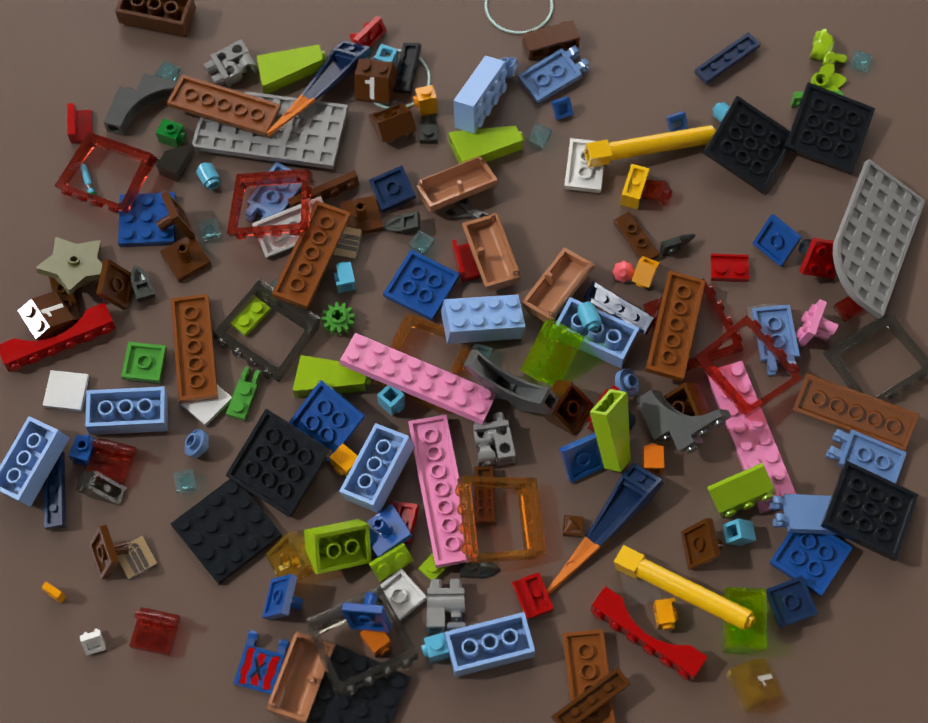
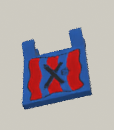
M250 630L233 684L271 695L288 650L289 642L281 639L277 653L255 647L258 633Z

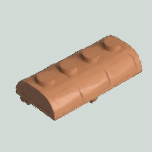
M479 156L419 180L417 190L423 204L431 213L484 190L498 186V179L484 159Z
M498 213L462 223L485 289L495 291L517 283L521 278L520 270Z
M564 247L521 302L522 306L534 317L545 323L552 324L565 307L569 297L572 298L587 276L593 271L595 264Z
M296 632L268 701L267 710L291 721L306 723L335 644Z

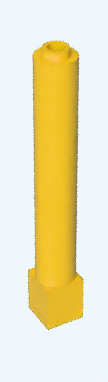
M709 125L615 142H608V139L590 142L586 144L584 155L588 168L608 165L613 160L708 144L716 129Z
M623 545L613 561L616 570L636 580L640 578L742 630L751 628L754 624L755 617L753 616V611L645 559V555Z

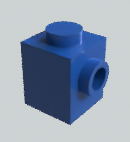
M77 435L69 457L73 463L91 467L99 445L95 438L90 435Z

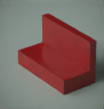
M67 103V135L71 144L93 142L92 109L77 110L74 103Z
M456 239L452 240V251L458 273H460L461 282L479 279L478 268L469 243L457 246Z

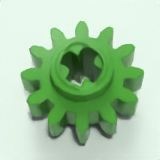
M335 302V307L328 305L329 311H322L324 317L321 318V321L324 324V329H330L331 335L338 331V335L341 336L343 330L349 333L348 326L354 327L353 320H355L352 308L346 309V303L339 306L338 302Z

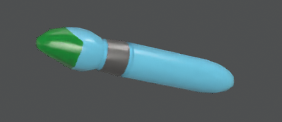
M82 163L80 169L87 194L94 201L96 199V192L93 188L88 168Z

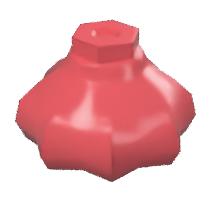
M625 260L615 263L612 271L615 280L621 281L623 284L631 281L635 272L632 263H628Z

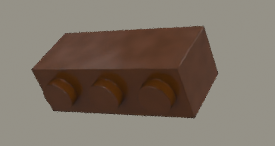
M573 20L564 21L553 26H545L535 31L530 30L524 33L522 38V44L529 61L552 55L560 49L567 51L573 46L578 48L580 36Z

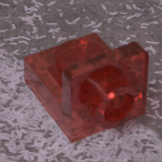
M646 180L641 196L643 199L660 200L663 206H667L672 197V190L666 181Z
M850 296L834 304L833 307L844 322L864 309Z

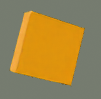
M48 582L42 585L43 591L59 603L65 600V595Z

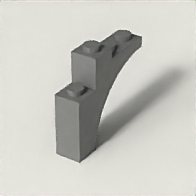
M472 350L463 365L482 384L481 386L496 393L495 399L508 400L518 411L551 415L560 399L549 387L527 382L506 372L488 360L478 350Z
M649 390L636 399L653 439L662 442L673 439L679 452H687L688 454L695 452L698 446L703 444L701 437L708 435L711 429L723 426L726 420L731 418L729 410L717 409L700 416H688L671 406L661 391Z

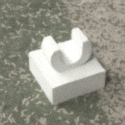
M95 629L91 633L84 632L80 636L86 656L106 650V644L100 630Z

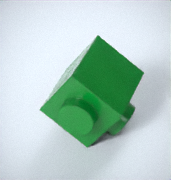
M163 118L156 131L158 142L178 149L180 144L184 143L186 139L184 126Z

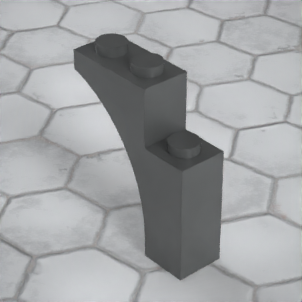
M144 73L136 91L130 87L124 88L119 86L104 119L106 130L124 136L133 118L152 103L168 99L177 82L173 79H164L154 74Z

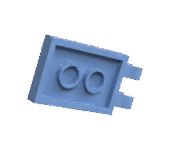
M576 46L571 47L566 52L560 49L518 75L519 81L537 104L582 78V73L589 70V62L586 58L577 64L573 61L580 56L578 54L579 49Z
M276 162L247 200V206L249 207L244 212L247 215L245 220L253 222L257 213L263 216L262 220L287 210L289 207L288 199L299 194L307 183V177Z
M790 305L752 308L751 313L761 363L767 362L768 376L776 375V371H778L777 364L786 363L787 374H794L795 369H797L795 359H799L800 354Z
M840 429L834 432L832 440L842 443L840 449L830 446L825 457L839 460L837 466L842 467L847 460L893 483L897 482L907 452L855 430H851L849 434Z
M784 494L783 497L773 496V501L769 502L770 509L784 510V514L777 513L775 515L776 519H772L773 527H787L788 533L838 535L820 526L831 496Z

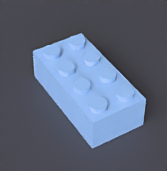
M485 56L454 99L455 128L475 134L477 129L482 127L484 119L490 115L492 107L498 103L499 97L507 89V83H505L507 74L505 61Z
M519 295L444 299L441 314L447 344L522 338L525 322Z
M569 297L553 327L552 337L622 369L638 337L639 328L597 309L602 321L599 329L593 332L584 330L577 314V308L582 302Z
M165 386L87 390L85 421L87 431L90 435L168 431V393Z
M28 416L0 465V492L31 507L67 444L69 437L61 431Z
M375 423L339 491L344 499L380 513L415 446L411 438Z
M524 612L445 632V639L455 677L535 656V649Z

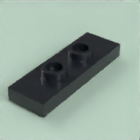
M403 43L397 68L398 75L393 90L394 93H411L422 48L420 43Z

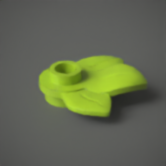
M825 64L821 67L819 73L812 76L811 83L830 91H839L838 88L845 83L846 77L834 73V64Z

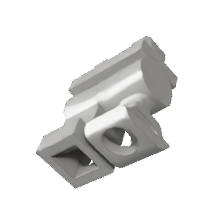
M242 39L218 51L216 54H211V60L204 64L205 70L209 75L216 71L218 72V74L211 77L213 83L219 86L225 84L227 88L242 79V73L247 72V66H250L255 74L259 72Z
M503 412L493 414V422L486 423V418L483 425L475 422L473 425L475 447L480 448L478 466L496 464L495 452L490 448L491 445H495L498 466L515 463L516 455L509 422L505 420Z
M431 579L430 588H427V633H445V612L451 613V622L447 623V631L466 627V624L461 621V614L465 613L464 588H462L460 579H451L450 588H442V580Z

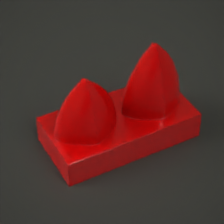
M376 16L372 21L364 23V28L360 32L351 33L350 39L353 43L371 47L387 30L382 19Z

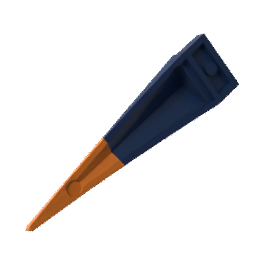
M343 40L333 48L312 81L287 112L267 131V136L270 137L356 70L359 58L365 59L371 54L370 47Z
M635 463L621 475L593 525L563 569L548 587V595L652 501L651 497L664 485L661 478Z

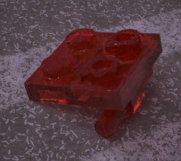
M103 438L94 439L92 447H95L85 472L86 475L124 485L137 451L136 447Z
M140 607V610L135 612L134 617L137 618L129 647L170 656L181 619L180 615Z

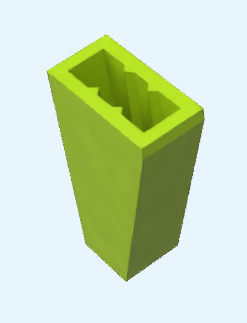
M320 44L257 55L264 94H270L318 72L326 60L325 51H321Z
M516 125L477 129L475 134L464 130L448 133L449 144L459 164L479 156L485 162L492 161L522 150L523 142L525 141L522 131H518Z
M301 355L293 385V394L296 398L308 397L320 380L326 382L339 394L366 391L367 384H371L372 378L339 365L340 361Z
M610 389L590 411L604 468L621 472L631 461L627 392Z

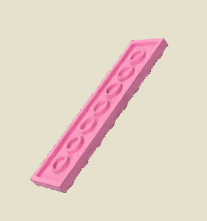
M357 333L354 334L339 365L483 425L496 397V393L479 384Z
M739 361L706 371L705 375L718 408L729 410L731 418L726 420L725 426L743 471L763 462L776 491V494L773 496L783 497L784 494H796L743 362ZM773 498L765 502L762 500L756 502L760 513L771 510L769 502L773 501Z
M447 415L408 421L411 440L415 445L413 451L435 567L440 568L475 561Z

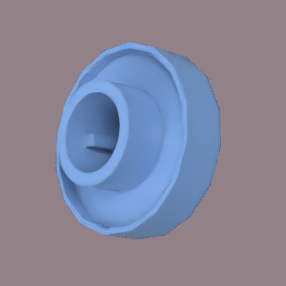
M515 57L500 59L505 61V69L507 70L505 78H512L519 67L517 59Z
M622 369L615 376V386L620 388L619 391L627 392L628 397L637 394L639 381L631 369Z
M201 429L194 430L186 438L185 453L192 458H197L205 453L209 448L208 434Z

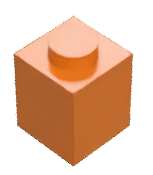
M651 443L643 447L642 466L654 475L663 474L664 446Z
M363 630L360 633L361 639L374 657L385 655L390 650L389 647L392 646L391 640L385 632Z

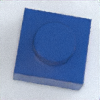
M566 96L551 101L556 120L574 115L570 97Z
M684 111L666 116L669 132L689 129Z

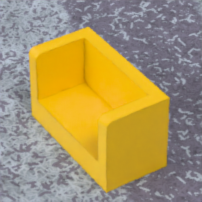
M631 164L621 195V206L638 209L645 182L648 179L649 168Z

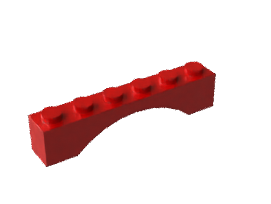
M104 302L87 309L74 326L55 337L37 341L13 338L1 343L0 356L8 372L17 371L22 366L37 363L42 358L54 356L62 350L72 349L77 344L89 342L100 335L109 334L116 327Z
M606 586L591 605L590 611H592V615L595 618L608 622L611 629L625 634L626 639L631 643L641 645L644 652L661 659L660 662L667 668L672 667L685 680L689 679L692 681L708 658V656L692 645L668 644L645 633L630 617L623 598Z

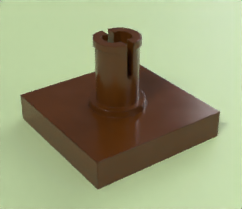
M168 191L162 193L161 196L169 214L156 221L159 229L163 232L165 229L176 224L188 239L193 238L195 234L183 208Z
M375 195L339 203L340 209L351 212V217L346 227L360 229V235L384 230ZM347 234V238L355 237L354 235Z
M185 237L160 251L161 256L178 282L211 265L209 258L195 237L191 239Z
M109 259L103 260L100 279L95 286L96 295L122 310L128 309L132 293L131 272Z
M705 518L681 531L689 570H695L721 557L719 550L723 548V543L721 539L716 537L713 518Z
M107 525L99 526L89 543L101 579L109 578L119 562L118 555L129 553L126 541L113 544Z

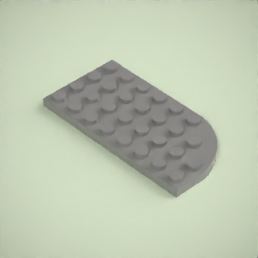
M243 92L281 105V110L274 124L298 99L255 92ZM315 101L270 137L261 136L201 117L196 127L191 148L195 151L334 170L348 113V105Z
M868 159L864 162L835 237L833 260L838 278L847 294L858 305L879 319L884 316L925 199Z

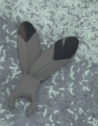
M468 198L458 201L463 209L455 208L445 212L451 218L472 217L475 220L488 216V213L476 210Z

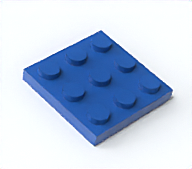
M169 192L170 195L176 200L175 192ZM162 193L120 194L119 247L172 245L175 243V224L163 232L156 224V221L169 214L162 199Z
M410 250L383 292V297L433 321L442 307L444 299L448 297L458 281L460 273Z
M320 380L289 423L330 448L332 451L326 459L330 462L329 457L342 443L346 444L366 415L326 382Z
M788 533L769 564L791 579L803 576L808 590L821 597L853 547L833 534Z

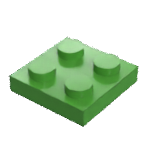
M128 342L121 375L122 380L160 383L167 352L166 345Z

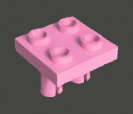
M820 299L815 305H811L809 311H805L801 320L804 322L803 326L796 333L799 347L803 348L814 336L827 342L830 335L835 334L838 324L823 318L827 302Z

